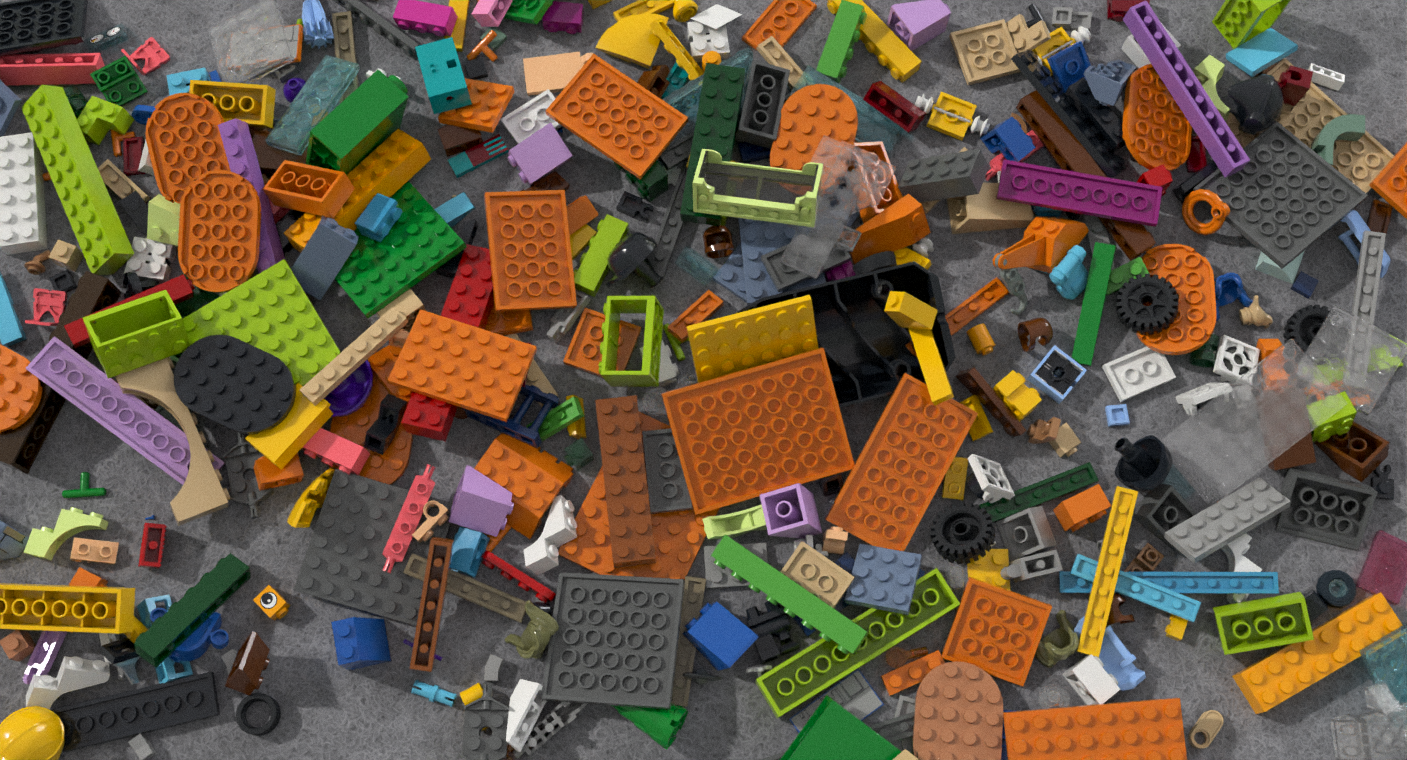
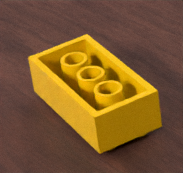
M190 80L189 93L201 96L214 104L221 113L224 122L236 118L247 122L248 127L273 129L276 89L268 85Z

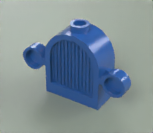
M164 608L152 610L150 613L151 623L153 624L158 617H162L167 613V610ZM214 612L168 657L175 662L192 661L201 657L208 650L210 644L216 649L225 648L229 643V636L225 630L219 629L222 624L221 614Z

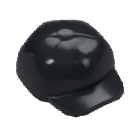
M640 232L631 233L620 240L607 258L608 266L613 276L606 283V286L609 288L613 283L625 279L633 272L638 278L642 277L650 288L655 287L662 277L652 268L653 264L646 257L657 247V242L652 237Z
M1149 435L1139 439L1134 444L1124 437L1115 444V451L1122 455L1116 466L1115 476L1125 486L1138 492H1145L1154 489L1165 481L1173 461L1168 448L1157 437Z

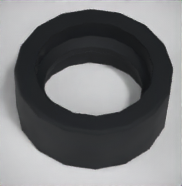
M262 693L246 696L239 703L236 710V722L240 729L247 734L257 736L266 735L273 731L281 717L280 706L277 701L271 696ZM254 702H265L271 709L270 720L262 727H252L246 720L248 707Z

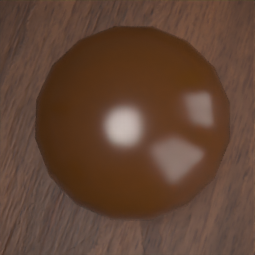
M710 226L704 231L703 243L706 257L713 259L727 257L734 252L731 232L726 226Z
M1034 318L1018 324V337L1024 352L1035 348L1037 337H1039L1037 341L1042 346L1050 343L1053 338L1052 326L1045 318ZM1028 335H1030L1029 346H1027V342L1029 341L1027 338Z
M1114 593L1106 627L1120 622V624L1136 622L1133 614H1121L1119 606L1127 602L1122 594Z

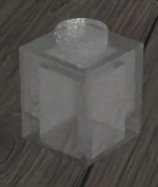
M948 560L943 565V578L952 591L964 590L966 587L968 571L965 562L957 564L956 560L954 563Z

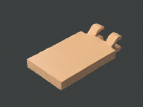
M579 51L523 59L527 95H539L548 89L551 93L562 92L593 53H586L580 57Z

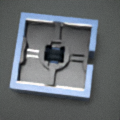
M1054 345L1027 380L1060 404L1087 370Z

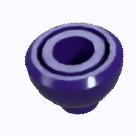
M291 78L284 84L283 94L290 103H302L310 96V86L301 78Z

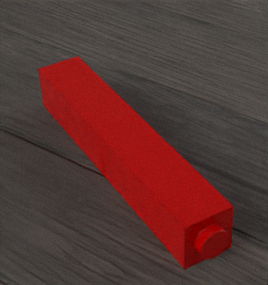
M183 274L92 314L163 290H167L174 305L192 298L195 287L191 279L186 280ZM83 318L64 325L75 348L91 342Z

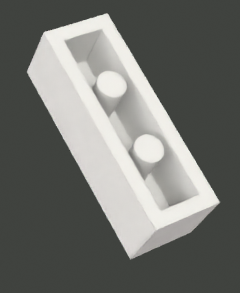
M1312 63L1307 68V70L1313 71L1311 82L1337 91L1344 84V74Z

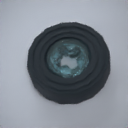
M1331 570L1323 573L1318 578L1316 584L1317 594L1332 608H1341L1349 605L1357 593L1353 578L1341 570ZM1335 584L1341 589L1338 593L1332 590Z

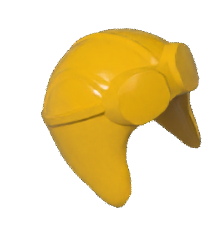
M37 706L22 708L10 714L0 724V760H58L63 750L65 736L64 724L60 717L49 709Z

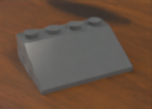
M1295 467L1287 468L1281 487V494L1288 498L1291 504L1289 508L1277 515L1275 530L1359 550L1378 492L1369 485Z

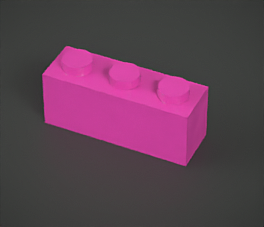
M399 0L393 15V19L398 27L403 30L412 29L420 33H434L440 37L444 35L451 37L458 18L453 7L417 0Z

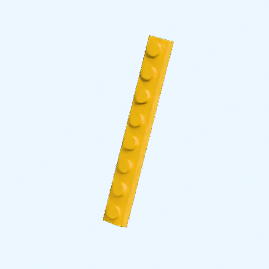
M1119 486L1115 489L1076 652L1099 657L1138 491Z

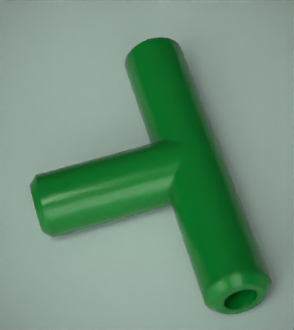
M82 472L80 489L64 490L62 497L65 499L105 496L106 489L89 488L90 474Z

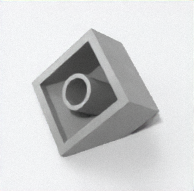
M1043 506L1025 509L996 522L1005 548L1008 549L1010 561L1037 554L1057 546Z

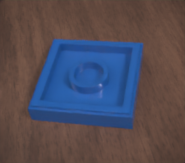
M1078 41L1047 58L1054 78L1062 85L1064 93H1066L1070 85L1083 77L1085 78L1084 72L1091 66L1082 41Z

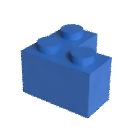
M1013 117L999 123L980 138L991 153L1000 150L1004 157L1010 161L1019 162L1036 148L1031 137L1024 133L1021 129V124Z

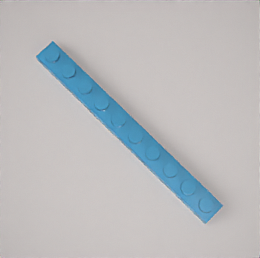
M1059 571V593L1091 592L1092 582L1070 574L1071 571ZM1126 572L1179 594H1279L1278 572Z

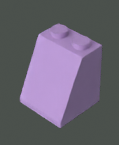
M941 0L894 4L890 9L887 26L913 51L945 32L951 14L950 8Z
M550 122L510 149L507 158L513 167L516 166L520 173L518 175L521 181L530 186L567 163L571 159L572 154Z
M466 465L453 497L448 522L497 537L500 529L504 530L506 526V515H510L513 510L514 502H511L512 493L471 466Z
M800 483L760 495L769 536L804 539L806 535L814 536L822 533L814 495Z

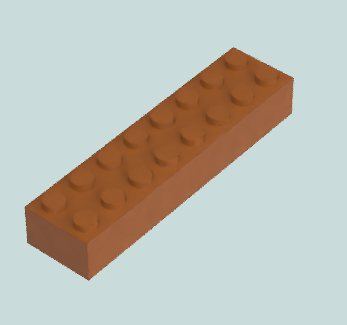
M637 395L595 400L614 568L656 563Z

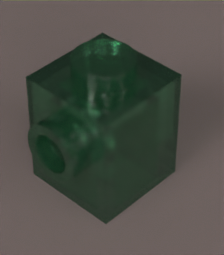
M582 437L564 449L566 454L564 459L570 467L574 466L577 471L594 460L593 453Z

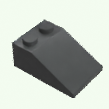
M1160 484L1154 489L1149 490L1134 509L1133 516L1142 526L1181 557L1185 556L1164 538L1165 532L1197 513L1172 485Z

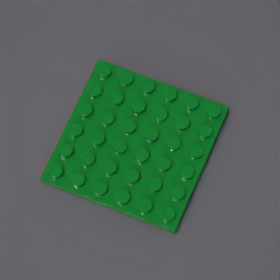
M409 181L390 197L397 201L396 207L400 208L403 212L391 227L389 233L381 242L362 235L359 229L356 228L354 232L359 236L357 244L335 277V280L367 319L467 248L464 241Z

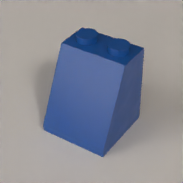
M708 602L699 611L701 615L697 619L693 617L685 625L687 629L682 633L717 671L730 668L758 638L751 629L718 602L711 604Z
M351 617L331 622L339 666L350 671L391 661L384 619Z

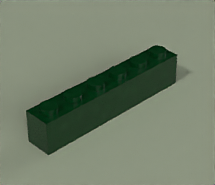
M231 553L227 557L221 558L212 571L205 573L197 585L190 587L182 599L174 602L169 607L167 613L162 617H158L153 622L152 627L136 638L134 642L136 653L157 668L251 578L250 567Z

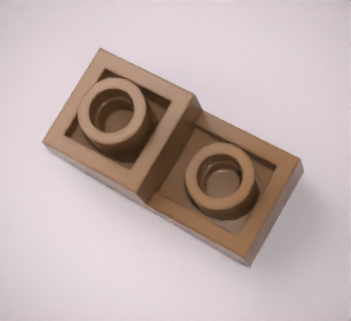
M1052 417L1048 421L1038 419L1033 424H1030L1027 431L1029 436L1028 442L1038 444L1055 440L1061 419Z
M1147 543L1123 572H1153L1164 558V555Z

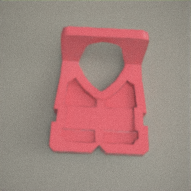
M153 37L146 40L145 44L141 45L130 56L124 49H121L127 59L132 62L142 75L161 67V64H165L171 59ZM135 60H145L143 69L137 65Z
M35 288L33 292V298H35V302H33L34 319L25 320V323L57 326L60 315L65 311L66 305L64 304L67 301V292ZM49 311L55 322H40V319Z

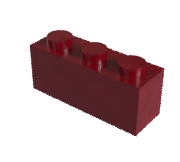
M882 81L872 83L863 98L864 101L908 133L916 130L926 115L924 111Z

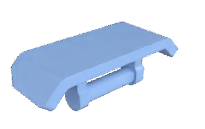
M1353 210L1341 220L1346 222L1350 229L1340 234L1338 238L1344 242L1358 264L1360 250L1352 241L1350 235L1354 233L1361 243L1363 232L1371 230L1359 213ZM1385 250L1383 251L1380 278H1383L1387 273L1391 261Z
M1084 617L1078 621L1074 629V632H1076L1078 636V640L1080 638ZM1110 625L1107 626L1098 658L1104 664V670L1116 678L1118 681L1117 686L1121 691L1134 689L1146 678V674L1135 667L1132 662L1136 657L1129 652L1113 632V628Z

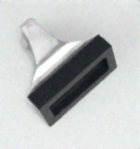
M125 638L101 646L100 653L112 665L118 666V680L125 681L128 679L131 685L139 682L135 664L141 656L136 653L134 643L130 639Z

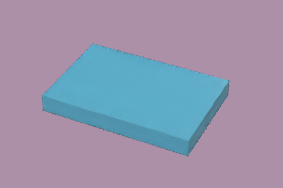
M1270 27L1226 53V59L1253 77L1297 51L1298 45Z

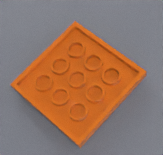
M969 576L941 658L952 662L973 664L983 669L989 675L1024 686L1052 605Z

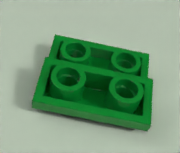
M126 56L90 74L106 100L119 106H123L148 92Z

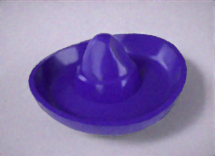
M368 360L361 364L324 398L331 404L329 407L333 412L331 417L350 415L360 409L367 401L373 387V373Z

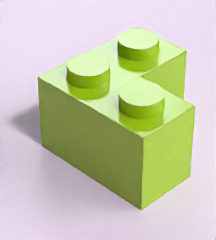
M92 96L77 118L85 140L100 145L108 130H114L125 135L134 118L123 107Z

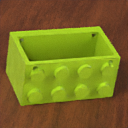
M1225 0L1212 23L1232 48L1235 49L1272 27L1291 0Z
M167 290L83 317L93 349L108 378L179 354L190 346L183 319Z
M607 296V303H604L603 312L606 316L605 322L602 323L604 340L600 344L602 362H599L598 365L599 374L611 387H658L664 317L662 305L656 296ZM646 313L642 371H616L620 314Z

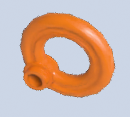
M1206 189L1192 191L1185 197L1182 204L1184 222L1197 234L1209 235L1215 233L1222 227L1225 218L1230 214L1229 206L1217 194ZM1198 201H1206L1212 206L1211 215L1213 219L1209 223H1201L1195 218L1193 208Z

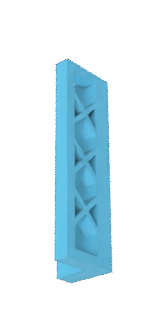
M169 594L146 598L137 606L141 622L147 629L152 627L150 613L156 609L155 603L164 601L168 612L169 607L172 605ZM167 657L155 668L159 684L193 675L190 662L180 661L179 663L183 664L185 672L176 674L173 666L175 661Z

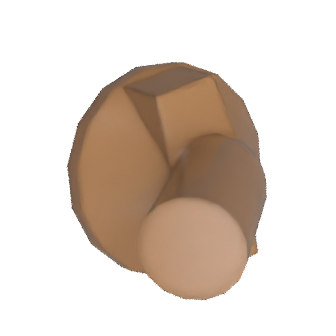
M47 250L35 256L33 260L26 262L24 267L29 273L34 275L45 272L46 268L42 262L49 259L51 252Z

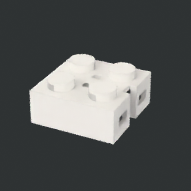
M697 21L687 22L690 53L696 62H702L703 55L708 51L719 53L721 60L729 59L730 50L726 24L714 29Z
M134 237L131 246L134 255L127 261L124 273L134 271L141 281L158 280L160 284L169 281L172 271L170 263H174L178 249L177 246L147 238Z

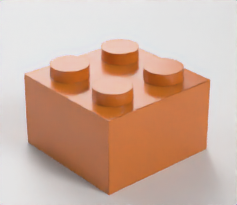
M1097 484L1062 501L1053 511L1065 532L1070 529L1072 532H1075L1089 522L1093 523L1107 514L1106 510L1111 507V504L1101 486Z

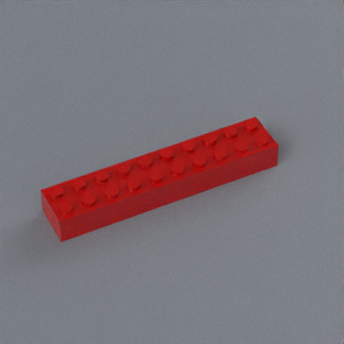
M466 244L467 248H465L440 316L485 330L494 305L490 251L487 248ZM412 392L401 423L406 433L446 442L458 406Z

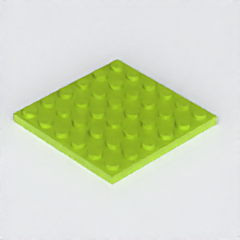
M285 259L183 318L190 345L199 339L211 335L235 337L279 358L291 371L294 385L299 383L304 386L341 353Z

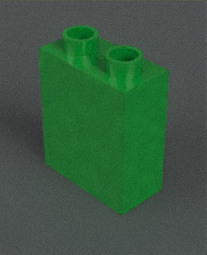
M380 70L375 71L310 131L306 164L342 171L348 175L392 133L400 129L409 97L406 95L408 90L404 83L394 75H390L387 78Z
M826 695L780 760H893L902 751L830 696Z

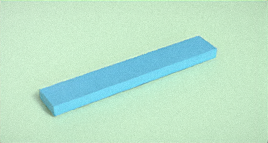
M1077 554L1070 574L1093 583L1098 561ZM1119 570L1114 592L1192 623L1195 621L1201 602Z

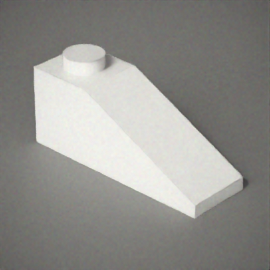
M523 679L519 680L510 697L506 742L517 752H521L546 703V700L541 699L543 686L539 683Z

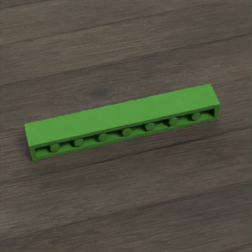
M724 535L711 554L716 559L714 561L716 565L722 569L728 567L733 571L731 573L732 576L740 581L744 578L750 582L748 587L758 594L760 591L766 593L768 601L774 605H777L779 602L785 607L784 612L793 618L796 615L802 618L801 623L810 630L815 627L821 631L820 637L829 643L831 640H834L839 644L837 648L846 655L850 652L855 654L869 634L868 631L729 536Z

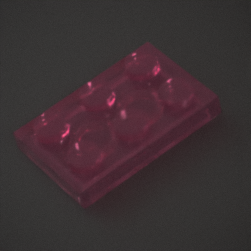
M1378 530L1360 572L1356 587L1372 595L1381 592L1387 602L1397 605L1407 583V542L1382 530Z

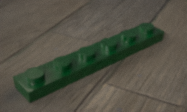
M1088 462L1014 491L1015 496L1010 500L1002 497L993 503L988 501L980 504V507L987 511L994 523L1025 509L1038 506L1097 483L1099 480L1091 463Z

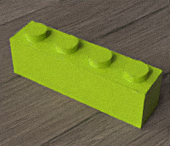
M608 214L604 220H600L596 236H592L589 241L588 247L590 248L588 252L583 253L579 269H575L573 272L575 289L593 297L596 296L609 270L608 255L615 245L626 237L629 231V224Z

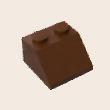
M252 631L238 649L225 687L246 695H250L254 689H259L263 681V677H261L262 670H266L270 661L267 658L270 649L256 632Z

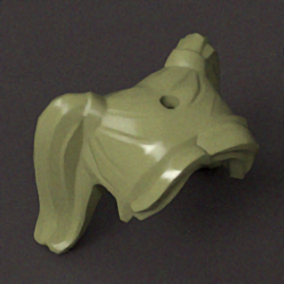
M528 600L525 604V610L531 621L521 637L516 634H510L505 638V642L516 646V650L521 657L539 659L542 658L545 647L548 645L551 636L558 631L559 626L552 616L537 608Z
M1063 609L1056 614L1060 628L1046 635L1039 642L1035 653L1038 661L1048 668H1052L1058 661L1067 659L1070 655L1074 654L1079 645L1078 636L1074 632L1075 628L1067 619L1066 611Z

